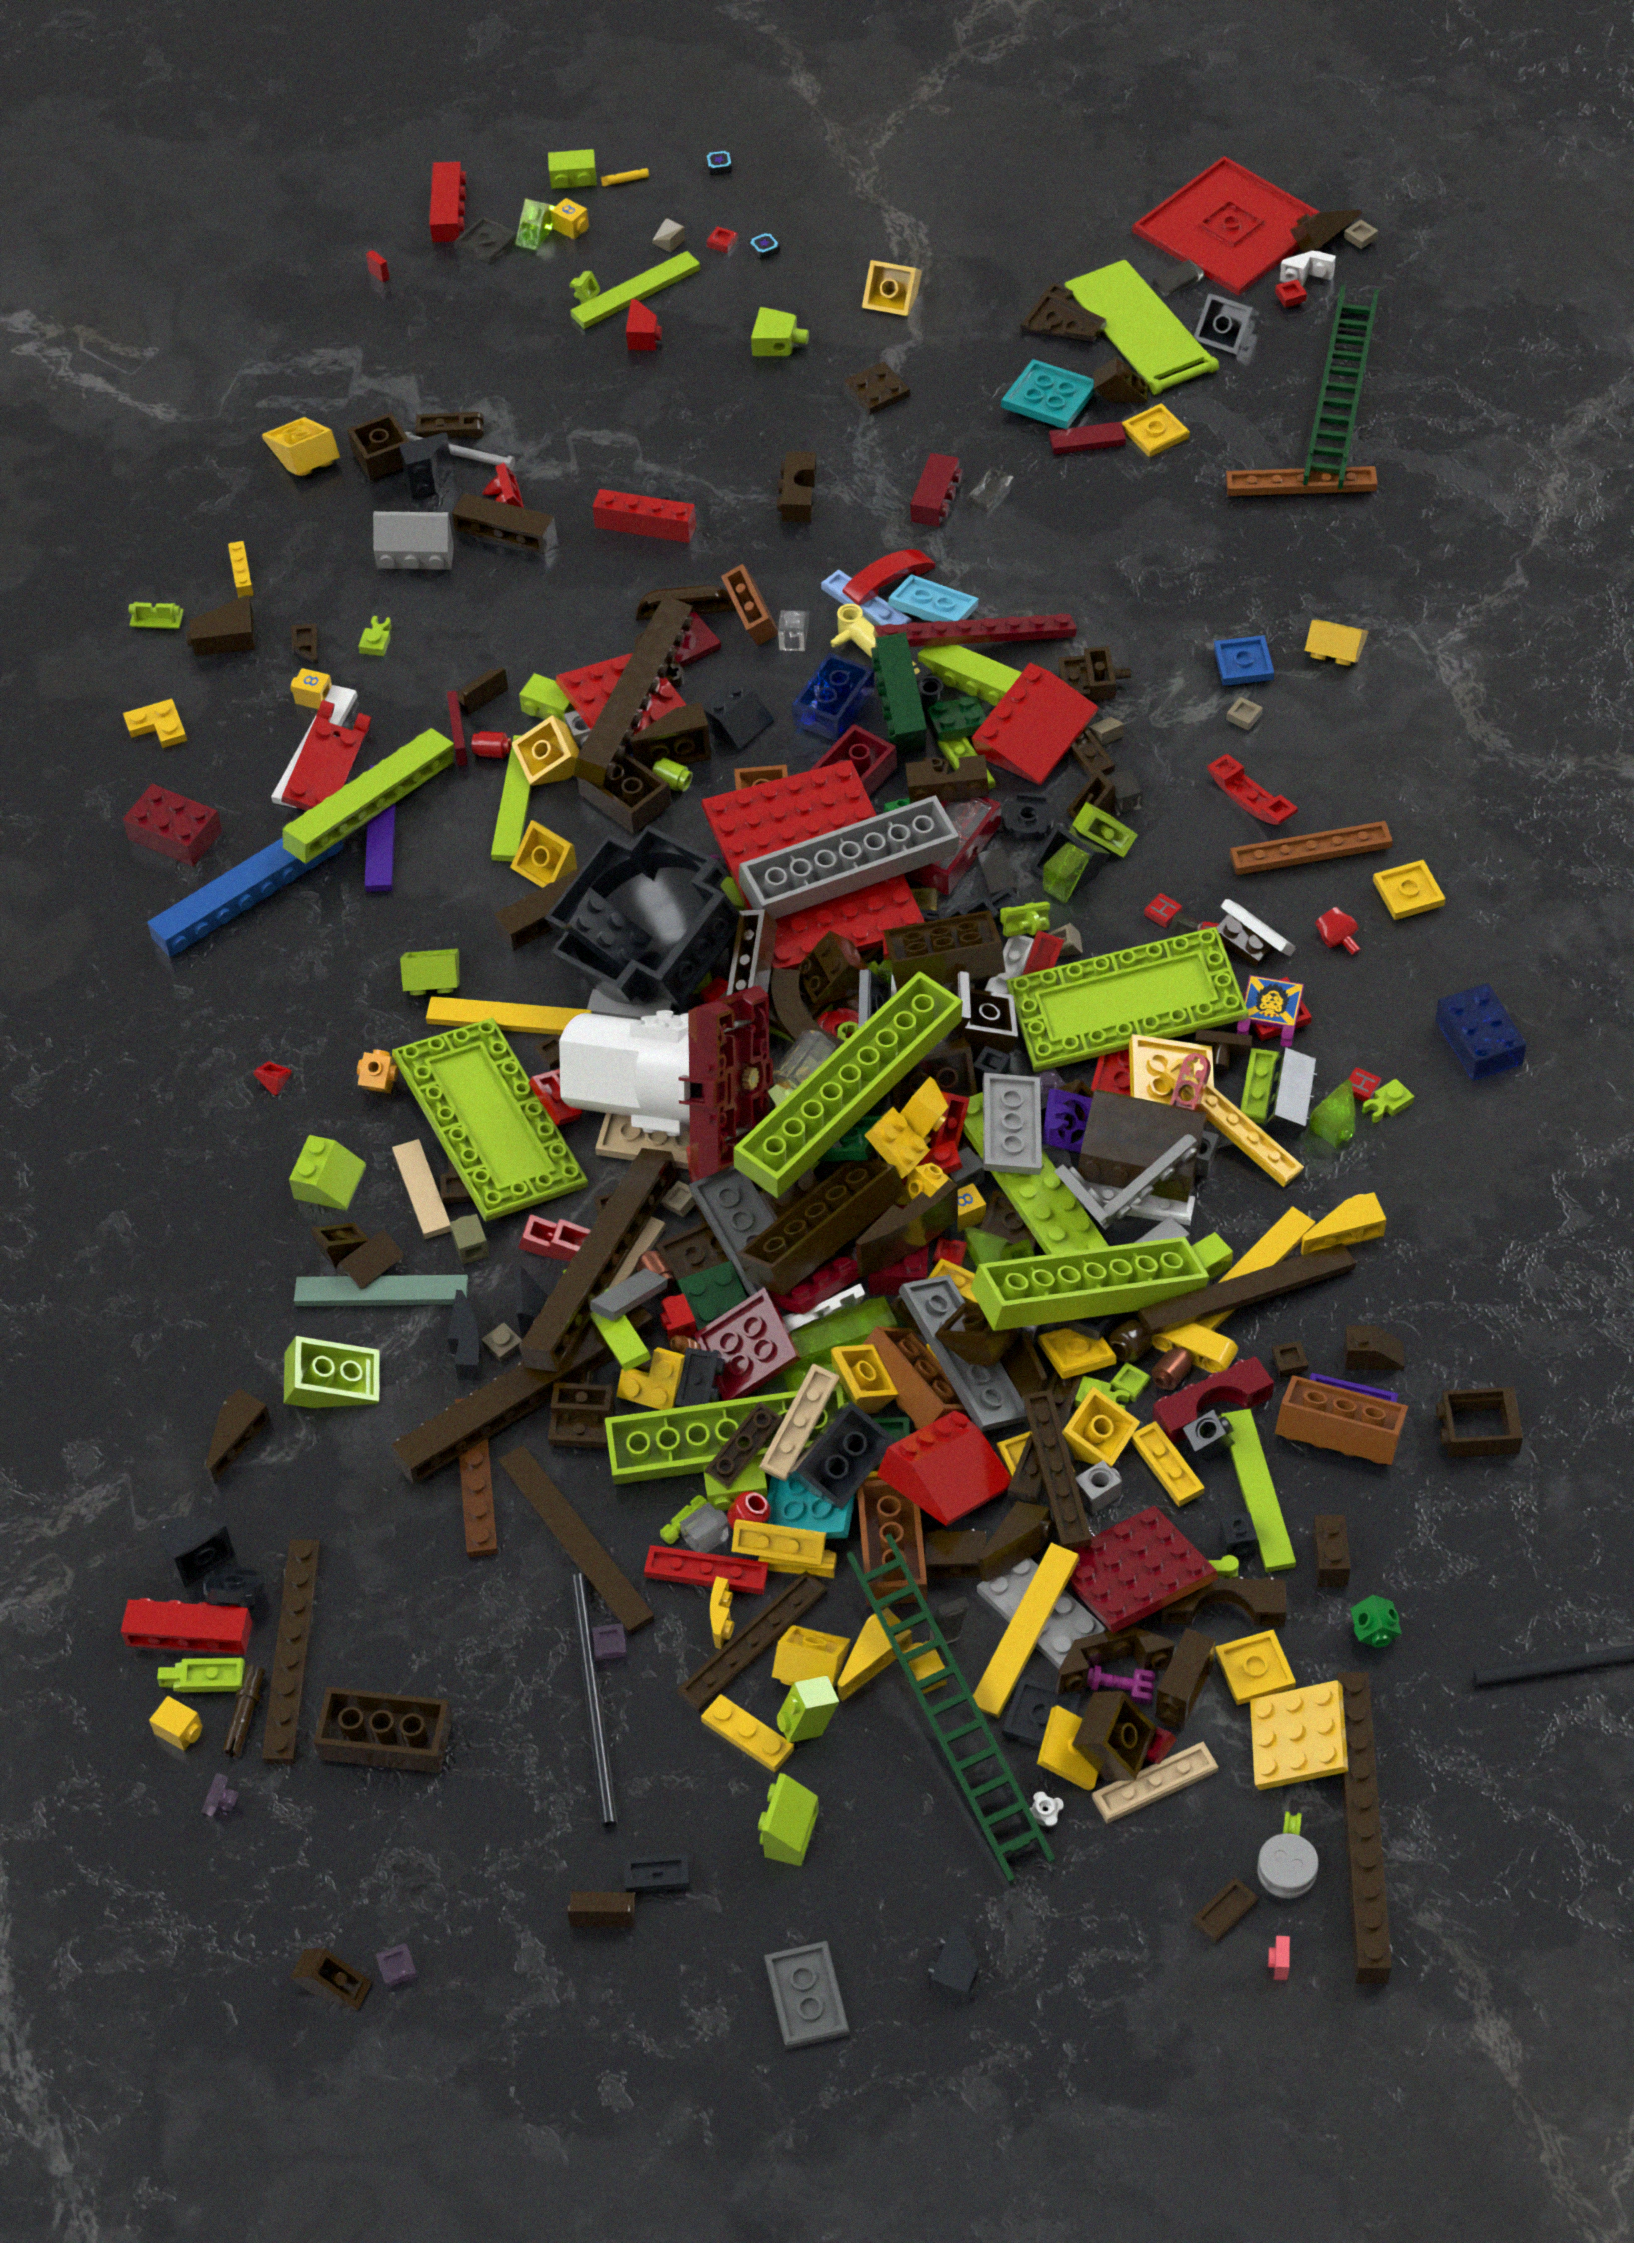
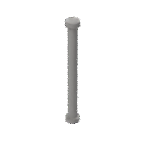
M405 432L410 442L423 439L422 437L414 436L412 432ZM449 444L451 455L493 465H499L504 462L511 471L514 469L515 457L513 456L502 457Z

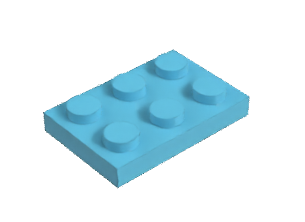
M910 575L889 597L888 606L900 612L918 616L926 621H958L961 619L966 620L978 607L979 598Z

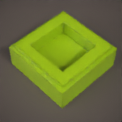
M1126 1362L1110 1382L1112 1384L1111 1389L1114 1391H1127L1130 1393V1400L1135 1402L1150 1384L1151 1376Z

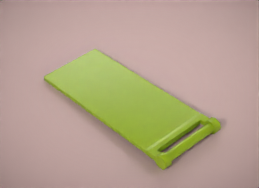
M1126 260L1065 282V287L1073 291V297L1082 308L1106 319L1107 325L1102 331L1141 377L1145 379L1153 395L1162 393L1165 388L1208 371L1212 373L1219 370L1217 359L1211 357ZM1202 361L1204 362L1200 365L1189 368L1187 370H1184L1162 380H1158L1161 377H1164L1181 369L1187 368Z

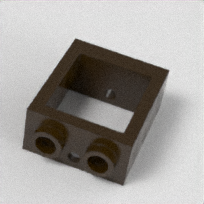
M1514 1387L1448 1390L1442 1392L1441 1402L1436 1403L1437 1420H1442L1443 1428L1440 1429V1441L1442 1446L1447 1447L1448 1457L1520 1453L1523 1434ZM1500 1409L1504 1435L1456 1438L1452 1412Z
M1186 1628L1157 1689L1155 1718L1159 1719L1164 1725L1185 1729L1213 1669L1215 1639Z

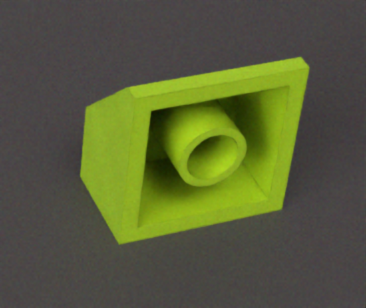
M459 949L405 952L400 958L403 991H410V995L426 994L428 989H437V993L453 992V988L459 986Z
M309 1135L289 1178L294 1199L347 1211L365 1170L366 1163L334 1140Z

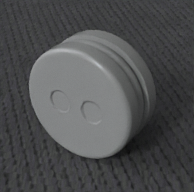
M1289 1833L1276 1835L1266 1841L1259 1853L1257 1871L1260 1882L1267 1891L1281 1898H1296L1307 1893L1314 1885L1318 1870V1856L1309 1841L1301 1836Z

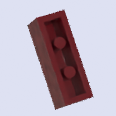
M930 453L910 504L911 522L940 527L943 517L947 518L949 501L954 500L956 493L955 485L960 483L963 470L959 468V458Z

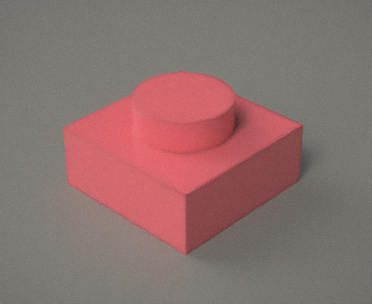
M1276 1936L1275 1948L1269 1947L1268 1967L1274 1968L1275 1980L1288 1979L1290 1936Z

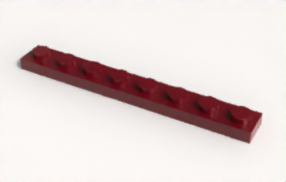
M1060 613L1045 616H1010L996 619H961L946 622L885 624L874 626L873 635L874 638L906 632L909 647L1076 637L1077 627L1070 614Z

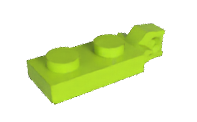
M242 1658L182 1659L181 1663H175V1667L158 1668L157 1680L159 1687L173 1688L174 1691L178 1692L237 1691L241 1689L243 1683L245 1662Z

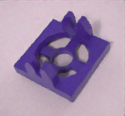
M1049 1089L1042 1145L1080 1154L1093 1098L1059 1089ZM1076 1103L1084 1111V1121L1078 1120L1075 1114ZM1067 1114L1070 1115L1073 1120V1125L1070 1130H1067L1065 1128L1069 1125V1121L1064 1120V1117ZM1077 1129L1082 1130L1083 1135L1081 1139L1071 1143L1072 1133ZM1058 1130L1062 1132V1138L1060 1137Z

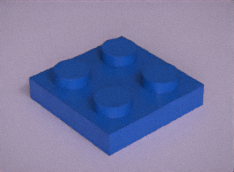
M1265 635L1214 641V652L1223 686L1274 680V670Z

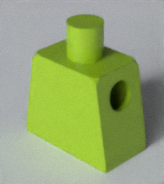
M760 307L751 336L752 356H789L792 353L794 343H808L809 330L797 329V318L794 314Z

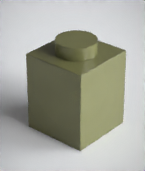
M477 1214L460 1217L455 1221L449 1222L462 1265L489 1257L487 1240Z

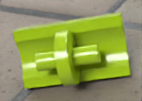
M1028 903L1024 906L1002 908L1000 922L1003 924V935L1006 937L1026 933L1036 935L1037 930H1048L1050 927L1048 921L1050 903Z

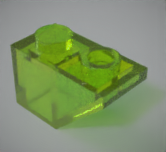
M525 198L515 245L538 250L551 231V210L556 206Z

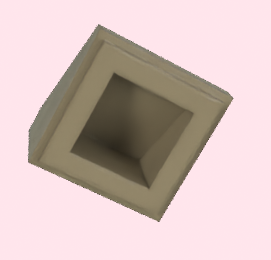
M1112 717L1088 726V729L1101 746L1124 736V724Z
M1071 923L1048 933L1064 940L1058 956L1078 955L1083 952L1080 933Z

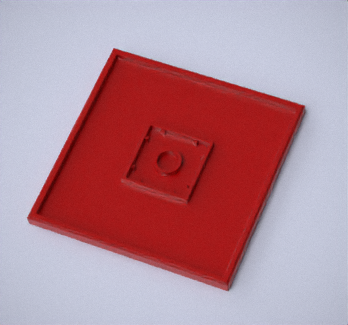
M1224 156L1133 224L1132 232L1239 296L1300 248L1290 229L1297 225L1296 220L1307 213L1311 216L1319 213V211Z

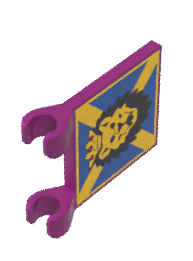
M1250 975L1244 998L1249 1018L1238 1022L1237 1034L1248 1035L1251 1023L1283 1028L1280 1045L1290 1048L1292 1046L1304 984Z

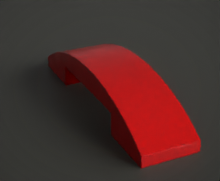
M908 549L898 551L867 566L843 587L842 592L859 606L877 597L878 588L910 572L915 576H919L935 568L936 563L920 550Z
M1225 754L1207 766L1208 772L1223 791L1256 818L1270 824L1279 825L1298 812V808L1282 795L1273 797L1247 777L1244 766L1230 755Z

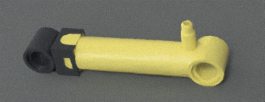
M845 604L841 606L837 612L839 635L831 640L832 647H837L852 640L872 657L871 648L875 647L874 625L863 616L862 609L858 605ZM912 660L922 709L927 712L928 705H934L937 702L943 701V682L938 677L932 676V671L922 662L916 664Z

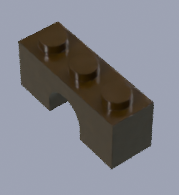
M786 451V460L781 461V476H784V478L779 479V494H782V496H777V511H781L782 522L812 521V487H815L817 472L816 452Z
M985 755L959 757L958 769L947 775L937 773L933 769L932 761L906 763L910 804L935 795L939 801L989 796Z

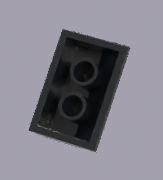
M852 1401L842 1404L788 1474L810 1493L841 1510L883 1458L887 1448L894 1444L896 1439Z

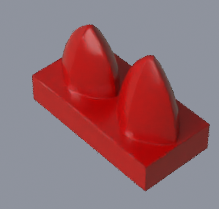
M504 462L496 466L498 476L488 483L482 494H500L495 501L524 508L515 475Z

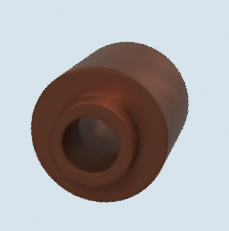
M646 1251L639 1256L636 1263L638 1272L646 1268L668 1279L667 1288L658 1294L664 1293L675 1284L673 1271L659 1251Z
M1175 1347L1168 1350L1151 1371L1153 1381L1159 1388L1173 1390L1191 1370L1193 1359L1189 1352L1181 1347Z

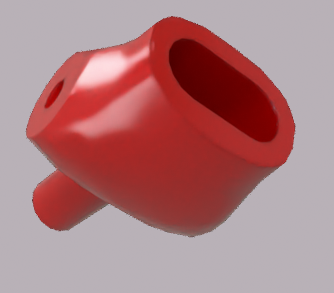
M1334 907L1316 920L1315 925L1320 932L1321 938L1329 948L1342 943L1352 956L1361 950L1351 938L1358 930L1356 921L1338 907Z

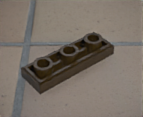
M759 1401L706 1467L705 1473L729 1490L782 1424L783 1418ZM746 1441L749 1443V1446L742 1448L739 1446V1443Z

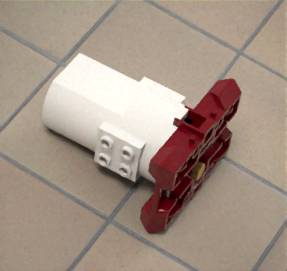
M759 985L700 1005L680 1016L673 1015V1011L669 1010L657 1011L655 1016H643L641 1020L582 1013L568 1023L560 1037L561 1099L565 1104L576 1109L631 1116L632 1126L643 1128L644 1132L666 1131L669 1136L683 1135L684 1131L690 1130V1168L698 1178L707 1177L733 1166L734 1147L770 1114L768 1091L769 1086L773 1085V1058H769V995Z

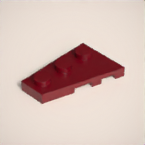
M842 1257L817 1268L784 1296L771 1290L769 1291L777 1307L804 1315L860 1277L857 1272V1261Z

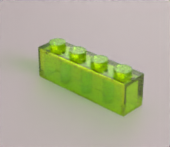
M885 1297L868 1299L860 1305L838 1310L834 1314L819 1318L790 1331L789 1333L802 1360L786 1369L789 1377L810 1370L812 1364L822 1366L832 1362L831 1349L834 1347L862 1345L876 1326L897 1327V1322Z

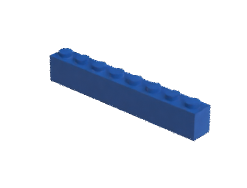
M282 837L149 920L147 923L152 939L169 957H172L222 924L229 922L241 912L250 909L260 900L272 895L287 883L294 881L306 871L315 868L325 859L337 854L344 848L342 839L305 864L283 848Z

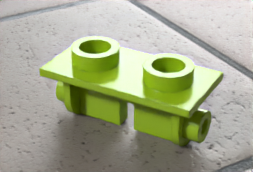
M134 602V604H129V614H132L130 627L179 629L184 609L176 606L175 603H156V607H152V603Z

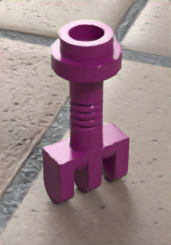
M1095 1665L1094 1668H1089L1087 1686H1090L1091 1690L1095 1691L1098 1690L1099 1685L1130 1690V1699L1133 1702L1151 1704L1153 1702V1695L1150 1693L1154 1692V1684L1151 1682L1155 1681L1156 1674L1153 1671L1135 1668L1133 1678L1119 1677L1101 1673V1666Z

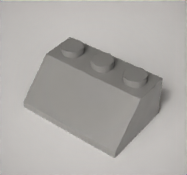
M374 512V556L377 568L451 569L454 545L448 513Z

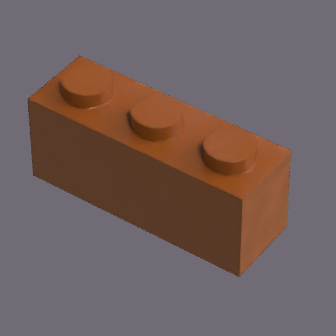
M741 564L722 575L721 578L739 616L757 646L780 634L754 579L745 566Z

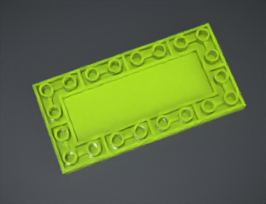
M1217 927L1005 980L1008 994L1014 996L1016 1018L1034 1072L1129 1049V1039L1132 1034L1169 1039L1197 1032V1029L1204 1030L1249 1018V1012Z
M494 1018L392 1050V1057L485 1222L588 1187V1180L553 1119L528 1084L529 1078Z

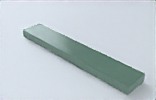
M468 1275L379 1276L363 1289H359L349 1276L296 1277L294 1303L295 1306L454 1305L456 1290H462L467 1298L469 1279Z

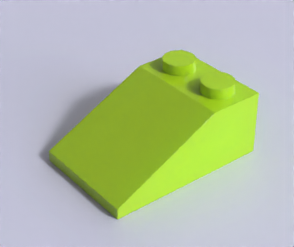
M296 1336L285 1351L284 1404L319 1408L377 1404L379 1402V1350Z

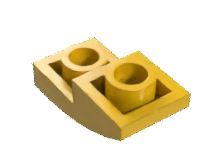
M716 1576L711 1594L710 1617L715 1647L721 1649L725 1639L731 1638L734 1629V1622L731 1621L729 1609L733 1593L729 1592L728 1579Z

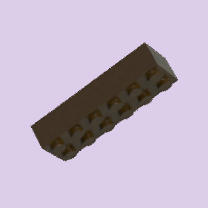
M873 1157L863 1161L848 1160L736 1253L748 1281L782 1296L792 1291L807 1275L812 1274L820 1264L832 1257L839 1248L852 1240L858 1232L875 1221L877 1216L895 1204L906 1193L895 1166Z

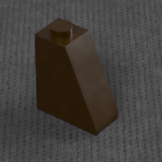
M249 595L242 596L190 620V631H186V640L188 647L192 646L194 656L255 649L253 610Z

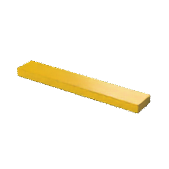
M431 997L426 1021L427 1024L465 1027L494 1018L500 1030L552 1035L557 1033L562 1035L564 1029L574 1017L582 1013L592 1014V1010Z
M1178 1058L1164 1069L1160 1075V1078L1173 1089L1184 1061L1182 1058ZM1195 1070L1193 1078L1186 1076V1080H1191L1192 1082L1199 1084L1200 1080L1194 1078L1196 1073ZM1207 1081L1198 1111L1206 1112L1207 1120L1283 1187L1298 1176L1304 1166ZM1187 1086L1182 1090L1181 1096L1186 1101H1190L1195 1096V1089L1192 1086Z
M1292 1207L1218 1283L1281 1263L1302 1241L1303 1235L1315 1226V1221ZM1235 1309L1193 1323L1214 1331Z
M1053 1543L1050 1544L973 1695L980 1711L999 1719L1080 1559L1079 1554Z

